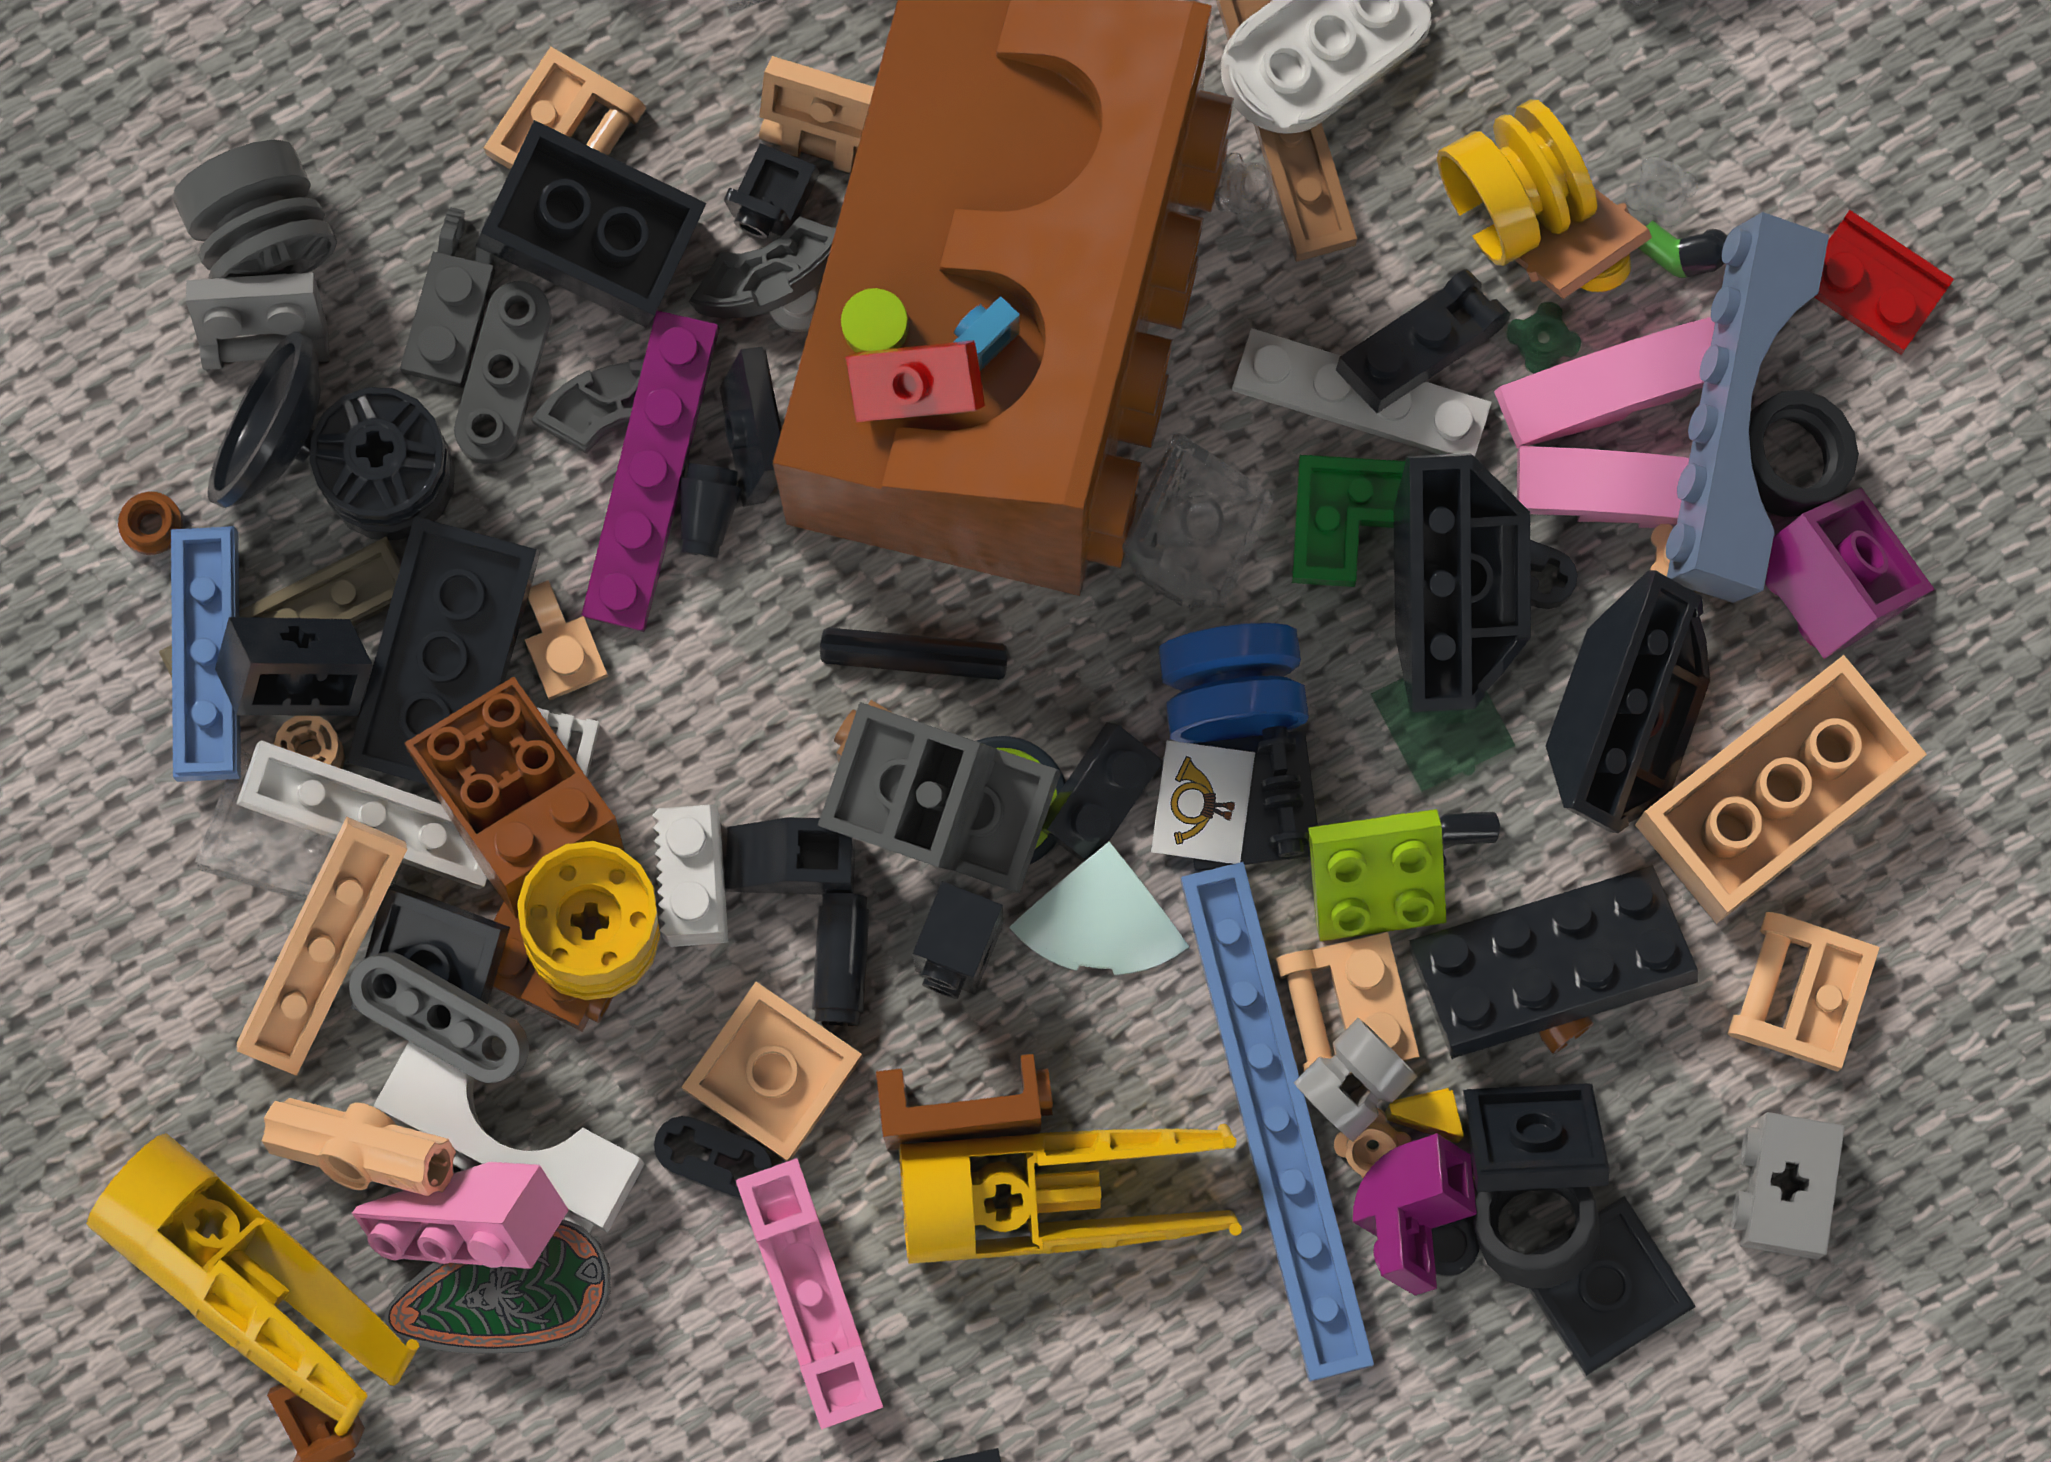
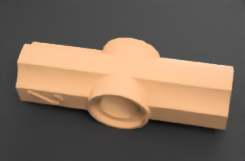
M288 1098L284 1102L275 1101L264 1117L265 1130L262 1142L269 1154L320 1167L332 1180L353 1190L367 1189L370 1182L373 1181L430 1196L436 1191L443 1193L454 1175L453 1160L456 1151L448 1138L397 1126L384 1112L365 1103H352L346 1112Z

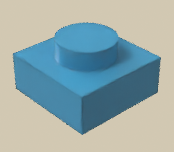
M1001 296L987 310L982 305H978L957 325L954 334L958 338L954 342L975 340L979 369L981 371L1020 333V314Z

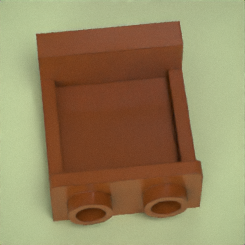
M1034 1054L1020 1055L1023 1092L1021 1094L908 1107L906 1083L902 1068L876 1071L882 1131L887 1150L899 1149L900 1144L1040 1133L1041 1117L1053 1115L1048 1068L1036 1070Z

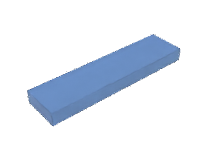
M235 526L172 529L173 778L177 782L241 779L240 715H236L215 670L228 618L239 617L238 531Z

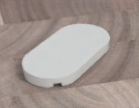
M1272 0L1246 19L1226 44L1221 60V77L1226 94L1234 98L1233 105L1241 115L1263 129L1276 133H1298L1309 130L1324 121L1408 58L1419 47L1430 30L1432 20L1430 21V8L1433 5V0Z

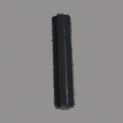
M828 627L823 630L821 636L820 657L822 662L832 665L1000 680L1005 677L1007 671L1008 649L1003 643Z

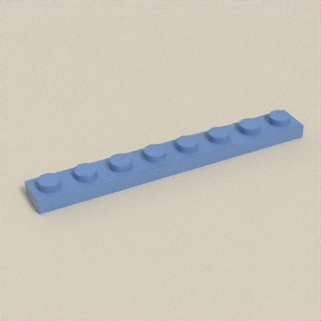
M1244 862L1182 876L1180 881L1308 1380L1312 1382L1372 1367L1374 1363L1304 1094L1293 1083L1299 1077Z

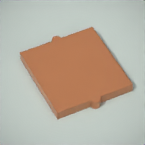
M1595 189L1598 207L1595 215L1582 222H1576L1570 218L1571 223L1568 230L1561 234L1551 233L1540 223L1541 240L1539 246L1515 259L1518 264L1526 269L1532 282L1540 280L1562 299L1652 238L1649 229L1630 215L1626 204H1615L1597 189Z

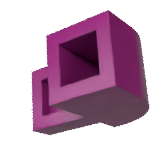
M1436 1133L1398 1146L1384 1154L1369 1169L1358 1188L1353 1206V1223L1377 1237L1373 1252L1381 1276L1414 1296L1437 1289L1432 1228L1476 1215L1471 1155Z

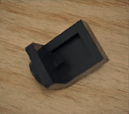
M760 143L739 189L729 188L724 201L732 216L735 217L734 224L743 231L763 239H767L770 232L782 236L800 217L820 173L816 165Z

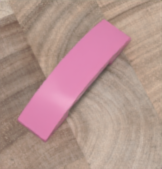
M798 1158L735 1180L756 1242H758L821 1430L883 1408Z

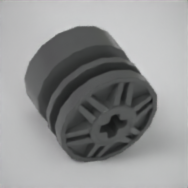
M275 139L259 141L228 150L192 170L174 189L172 199L188 234L194 240L204 241L198 256L202 264L210 270L209 279L308 273L322 265L332 255L338 242L332 228L326 221H323L325 213L316 199L305 198L308 195L311 183L296 150L287 141Z

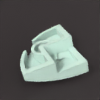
M1110 842L1073 870L1009 927L1031 950L1057 965L1077 971L1080 966L1097 969H1112L1114 975L1131 974L1159 966L1189 948V945L1169 917Z

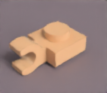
M549 580L532 586L528 599L542 633L525 639V642L549 701L607 678L608 674L584 616L566 623Z

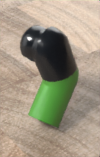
M1652 220L1646 226L1652 238L1638 247L1639 250L1672 275L1678 278H1687L1714 272L1725 264L1722 261V249L1727 234L1719 229H1708L1701 234L1677 239Z

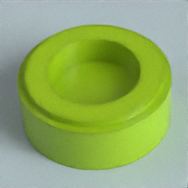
M871 288L860 291L848 300L842 311L841 326L843 334L850 348L856 353L900 348L907 338L909 322L905 307L896 295L887 290Z

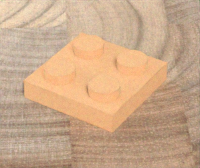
M755 982L681 1088L788 1162L792 1160L863 1056L860 1052L770 990Z

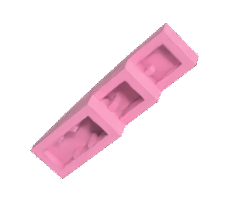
M1711 317L1682 324L1576 358L1498 387L1494 393L1516 448L1606 426L1625 419L1632 412L1673 402L1688 396L1696 389L1703 388L1704 381L1700 379L1699 374L1700 365L1704 354L1711 346L1715 322L1711 320Z
M1520 446L1517 452V499L1530 511V514L1578 516V522L1639 523V528H1656L1660 524H1670L1674 528L1678 521L1681 500L1677 496V486L1684 468L1689 463V458L1597 449Z

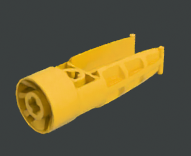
M1220 1124L1217 1130H1087L900 1144V1174L908 1264L1112 1248L1178 1239L1228 1229L1232 1235L1237 1236L1242 1232V1226L1235 1213L1231 1210L1038 1223L1037 1213L1100 1209L1101 1186L1098 1170L1035 1175L1034 1163H1038V1166L1228 1149L1234 1148L1237 1140L1227 1124ZM1024 1153L1025 1175L1013 1164L999 1161L987 1164L978 1172H971L969 1157ZM1008 1184L1011 1194L1019 1193V1195H1013L1008 1198V1208L995 1209L993 1199L985 1200V1198L995 1196L996 1185ZM1028 1220L1030 1236L975 1239V1226L985 1225L993 1231L1008 1232L1018 1229Z
M167 1133L155 1137L124 1165L99 1196L89 1213L86 1224L93 1232L135 1267L144 1272L186 1307L195 1318L239 1353L296 1395L336 1420L338 1423L334 1431L338 1436L342 1437L347 1434L368 1395L337 1362L277 1308L278 1305L285 1300L373 1374L385 1380L391 1386L399 1383L419 1348V1342L415 1339H409L405 1345L357 1295L277 1223L264 1216L218 1178L212 1170Z

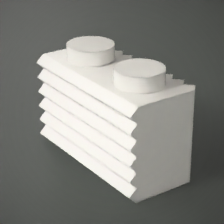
M717 805L658 808L652 816L656 824L653 827L657 837L654 840L657 847L655 856L658 861L656 869L659 874L656 880L660 887L657 893L661 900L658 906L662 913L659 919L663 926L660 932L664 941L671 947L729 943L721 822Z

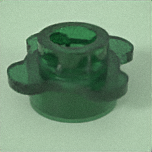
M1554 302L1541 303L1538 306L1537 313L1525 320L1514 319L1507 327V340L1511 344L1517 345L1519 353L1525 359V368L1532 374L1550 368V365L1558 362L1563 356L1574 357L1581 347L1580 336L1575 332L1569 331L1562 320L1563 312L1561 307ZM1546 333L1549 336V342H1539L1538 335Z

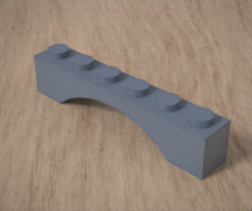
M1764 212L1733 228L1728 234L1722 249V261L1726 264L1722 288L1716 294L1711 307V320L1715 322L1711 346L1704 354L1700 365V379L1704 381L1701 400L1689 423L1688 435L1693 442L1689 463L1684 468L1677 486V496L1681 500L1678 521L1672 529L1666 544V557L1670 560L1667 577L1688 589L1732 603L1764 591L1775 531L1761 502L1752 469L1749 421L1753 390L1761 363L1776 334L1800 307L1818 294L1829 238L1827 234Z

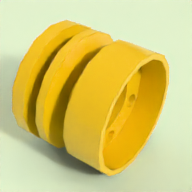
M1530 99L1517 106L1514 114L1515 118L1512 115L1503 114L1495 119L1493 131L1496 145L1481 131H1473L1438 151L1437 155L1440 177L1447 195L1459 216L1484 202L1494 224L1474 234L1472 237L1484 255L1494 264L1500 266L1510 263L1539 246L1541 236L1538 221L1551 233L1561 234L1568 230L1571 223L1570 218L1573 221L1582 222L1595 215L1598 207L1592 180L1578 148L1560 121L1539 100Z
M596 841L565 844L543 856L525 877L517 903L520 931L526 948V954L542 980L561 994L583 1000L614 997L638 983L653 964L660 941L654 887L640 863L618 847ZM588 917H599L600 925L603 929L596 931L595 940L583 939L581 928L586 926Z

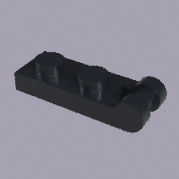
M1465 269L1453 276L1443 289L1341 355L1336 371L1376 413H1379L1498 333L1508 322L1511 313L1499 300L1493 299L1490 301L1480 291L1482 283L1468 269ZM1461 307L1471 316V319L1464 324H1461L1452 315Z

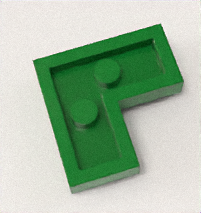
M1299 455L1292 583L1355 587L1359 526L1394 528L1393 510L1406 461Z

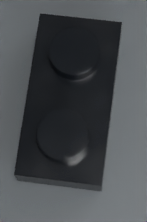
M1106 722L1050 805L1041 831L1083 862L1110 841L1163 760L1121 726Z

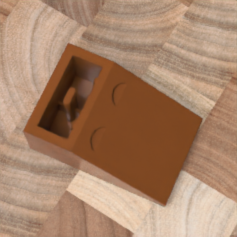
M515 677L510 678L405 742L408 752L481 870L515 918L519 917L517 903L525 877L543 856L565 844L588 841L611 845L625 851L616 817Z

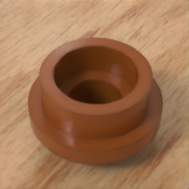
M143 492L133 496L124 504L118 518V529L124 542L132 550L144 555H156L170 549L171 530L183 528L182 515L175 502L168 496L158 492ZM148 514H157L162 518V526L154 534H144L140 530L141 520Z

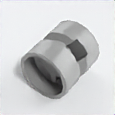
M1359 1017L1333 1042L1335 1055L1331 1059L1318 1057L1293 1082L1306 1098L1352 1142L1379 1116L1377 1103L1380 1100L1393 1102L1418 1077ZM1350 1072L1363 1083L1361 1087L1355 1089L1351 1094L1341 1086Z

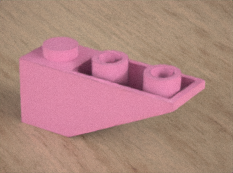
M487 1162L454 1173L443 1193L436 1191L430 1196L403 1190L356 1206L352 1214L367 1235L371 1248L380 1256L390 1260L408 1259L434 1261L440 1264L461 1263L485 1265L491 1268L501 1266L532 1269L569 1209L540 1165Z

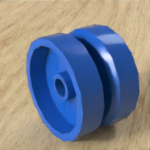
M1247 623L1221 626L1187 633L1172 638L1159 646L1158 654L1162 683L1182 691L1166 703L1171 740L1179 743L1193 744L1262 735V730L1265 728L1287 726V729L1291 730L1308 722L1309 713L1305 685L1284 677L1299 667L1301 662L1296 628L1287 624Z

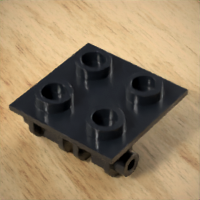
M1274 726L1263 729L1262 735L1193 743L1255 752L1240 862H1244V865L1311 857L1309 827L1318 826L1305 730L1288 732L1287 726ZM1193 858L1195 871L1232 865L1231 863Z

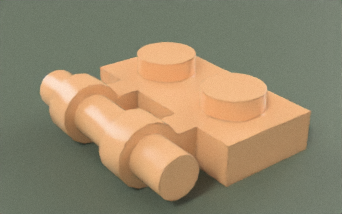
M772 56L764 71L759 115L764 120L760 128L759 139L779 145L780 151L797 158L800 157L802 152L833 162L834 169L851 174L874 87Z

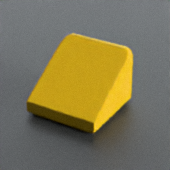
M1449 1088L1390 1102L1385 1110L1388 1121L1430 1135L1437 1133L1454 1143H1459L1463 1138V1130L1453 1090L1449 1091Z

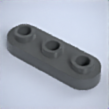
M513 281L502 285L493 293L487 306L454 425L455 438L461 451L465 456L477 463L493 464L500 462L513 452L518 443L552 317L546 295L540 288L529 282ZM515 303H525L530 307L528 314L518 320L507 316L509 308ZM501 361L510 362L513 365V370L509 376L499 379L491 375V370L496 363ZM484 420H491L497 424L494 434L487 438L476 436L475 428L478 423Z
M384 952L365 958L354 968L349 982L351 999L356 1008L368 1018L481 1082H500L516 1075L524 1067L529 1055V1041L522 1026L511 1017L397 953ZM385 974L391 975L396 981L397 989L394 995L389 994L384 988L383 979ZM439 1005L445 1006L450 1011L451 1022L449 1026L443 1025L438 1019L437 1010ZM494 1036H498L505 1043L506 1053L504 1057L496 1055L492 1049V1039Z

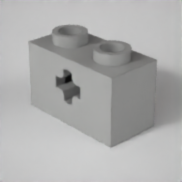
M1766 1112L1758 1118L1757 1128L1747 1126L1741 1149V1165L1751 1166L1748 1192L1737 1191L1731 1220V1228L1742 1231L1741 1247L1816 1260L1827 1255L1845 1125ZM1785 1169L1790 1170V1181L1794 1184H1799L1800 1191L1789 1196L1786 1201H1782L1781 1188L1772 1186L1771 1179L1776 1178Z

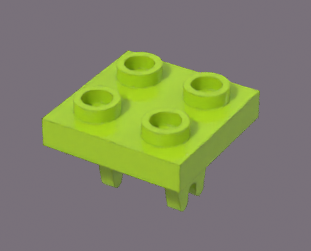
M1437 809L1309 827L1315 919L1320 941L1447 923L1442 825Z

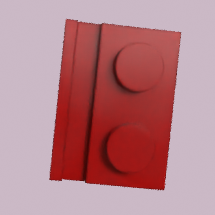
M1849 210L1828 240L1819 292L1814 298L1899 355H1902L1954 278Z

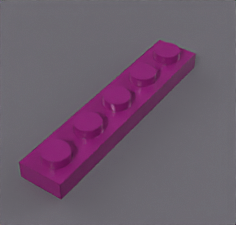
M658 310L655 313L581 617L584 616L586 619L645 632L680 493V478L684 477L720 330L718 324Z

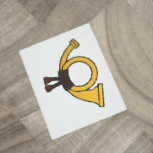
M1167 740L1151 852L1231 864L1240 863L1255 752Z

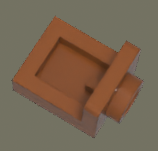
M281 1383L270 1388L267 1397L297 1451L293 1462H348L355 1456L353 1449L358 1446L365 1429L358 1415L347 1434L341 1437L334 1431L338 1423L336 1420L318 1410Z

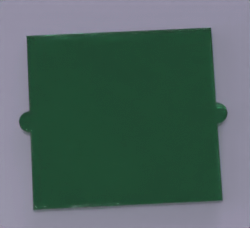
M1404 678L1371 693L1376 707L1421 792L1462 772L1464 775L1470 776L1474 773L1476 765L1515 747L1487 691L1485 692L1486 696L1476 709L1428 712L1410 711Z

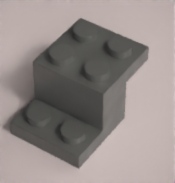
M859 702L818 826L939 868L956 871L1020 893L1061 770Z

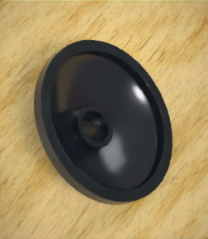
M298 331L289 334L273 350L256 374L243 396L217 452L208 483L207 494L210 502L222 508L241 504L275 484L295 459L304 462L309 457L311 435L315 429L313 423L321 394L318 356L311 338Z

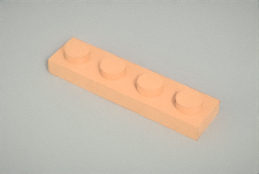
M346 817L237 1041V1052L297 1076L407 851L405 841Z

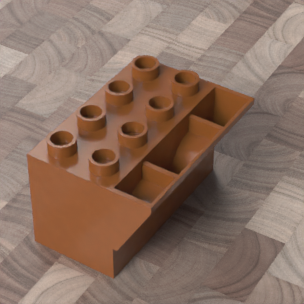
M1183 0L897 1L773 460L786 525L1080 596L1089 561L1121 569L1139 494H1136L1142 462L1116 456L1118 444L1121 441L1152 448L1168 386L1169 374H1166L1173 339L1148 334L1149 323L1182 330L1199 262V256L1196 253L1204 218L1178 212V209L1182 205L1212 212L1229 143L1226 135L1234 98L1203 90L1212 5ZM871 288L884 289L896 295L905 307L909 322L907 338L900 348L953 343L958 338L954 334V330L960 321L978 305H982L987 310L1000 296L1020 314V333L980 371L985 407L976 411L856 422L846 356L856 352L846 342L841 326L842 311L848 300L858 292Z

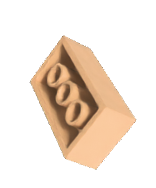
M1843 655L1644 811L1635 826L1713 921L1718 924L1909 773L1927 754L1845 655Z

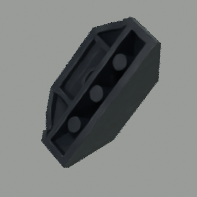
M1471 453L1407 456L1393 515L1395 638L1409 708L1412 712L1476 709L1486 696L1485 692L1505 672L1531 638L1530 511Z
M1648 570L1587 628L1545 745L1563 807L1611 833H1619L1629 826L1630 822L1640 818L1644 811L1673 789L1711 681L1707 640L1700 616L1704 614L1702 596L1656 570Z

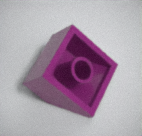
M1862 487L1803 513L1773 537L1765 585L1771 592L1782 599L1796 619L1802 637L1808 644L1816 648L1824 659L1851 646L1935 590Z

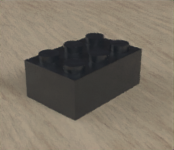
M534 120L480 233L476 247L641 326L647 327L655 316L707 203Z

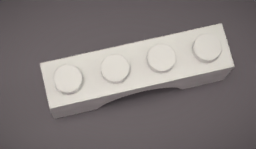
M408 1042L373 1107L384 1112L397 1126L448 1138L456 1151L453 1166L461 1170L487 1162L540 1165L569 1209L563 1219L583 1226L589 1233L593 1226L608 1233L645 1165L640 1157L584 1128H581L561 1144L544 1150L523 1151L502 1145L486 1133L477 1117L473 1098L475 1078L414 1043Z

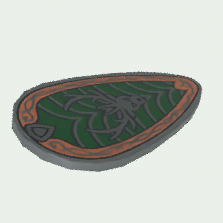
M563 1219L532 1269L501 1266L491 1268L485 1265L461 1263L440 1264L435 1262L407 1283L388 1305L385 1312V1324L398 1337L406 1341L415 1339L419 1342V1346L443 1352L474 1354L526 1353L562 1347L584 1337L602 1317L611 1293L610 1266L601 1244L583 1226Z

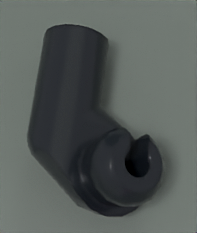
M1495 812L1447 813L1439 817L1442 825L1444 868L1447 865V859L1444 855L1445 849L1457 844L1496 843L1499 838L1500 823Z

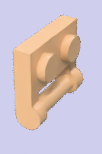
M550 46L484 146V150L488 157L511 170L534 120L571 137L596 100L609 110L586 145L609 155L629 123L637 124L645 112L646 106L631 93Z
M1766 912L1760 929L1765 938L1741 1014L1733 1015L1727 1034L1730 1037L1757 1046H1763L1838 1072L1842 1069L1880 947L1783 914ZM1792 943L1806 947L1808 950L1784 1026L1780 1028L1765 1021L1789 945Z
M1388 932L1313 950L1297 951L1275 959L1279 977L1281 979L1287 978L1307 1059V1063L1302 1064L1303 1072L1318 1057L1329 1059L1333 1057L1312 972L1327 968L1330 970L1344 1030L1359 1017L1404 1062L1416 1060L1420 1057Z

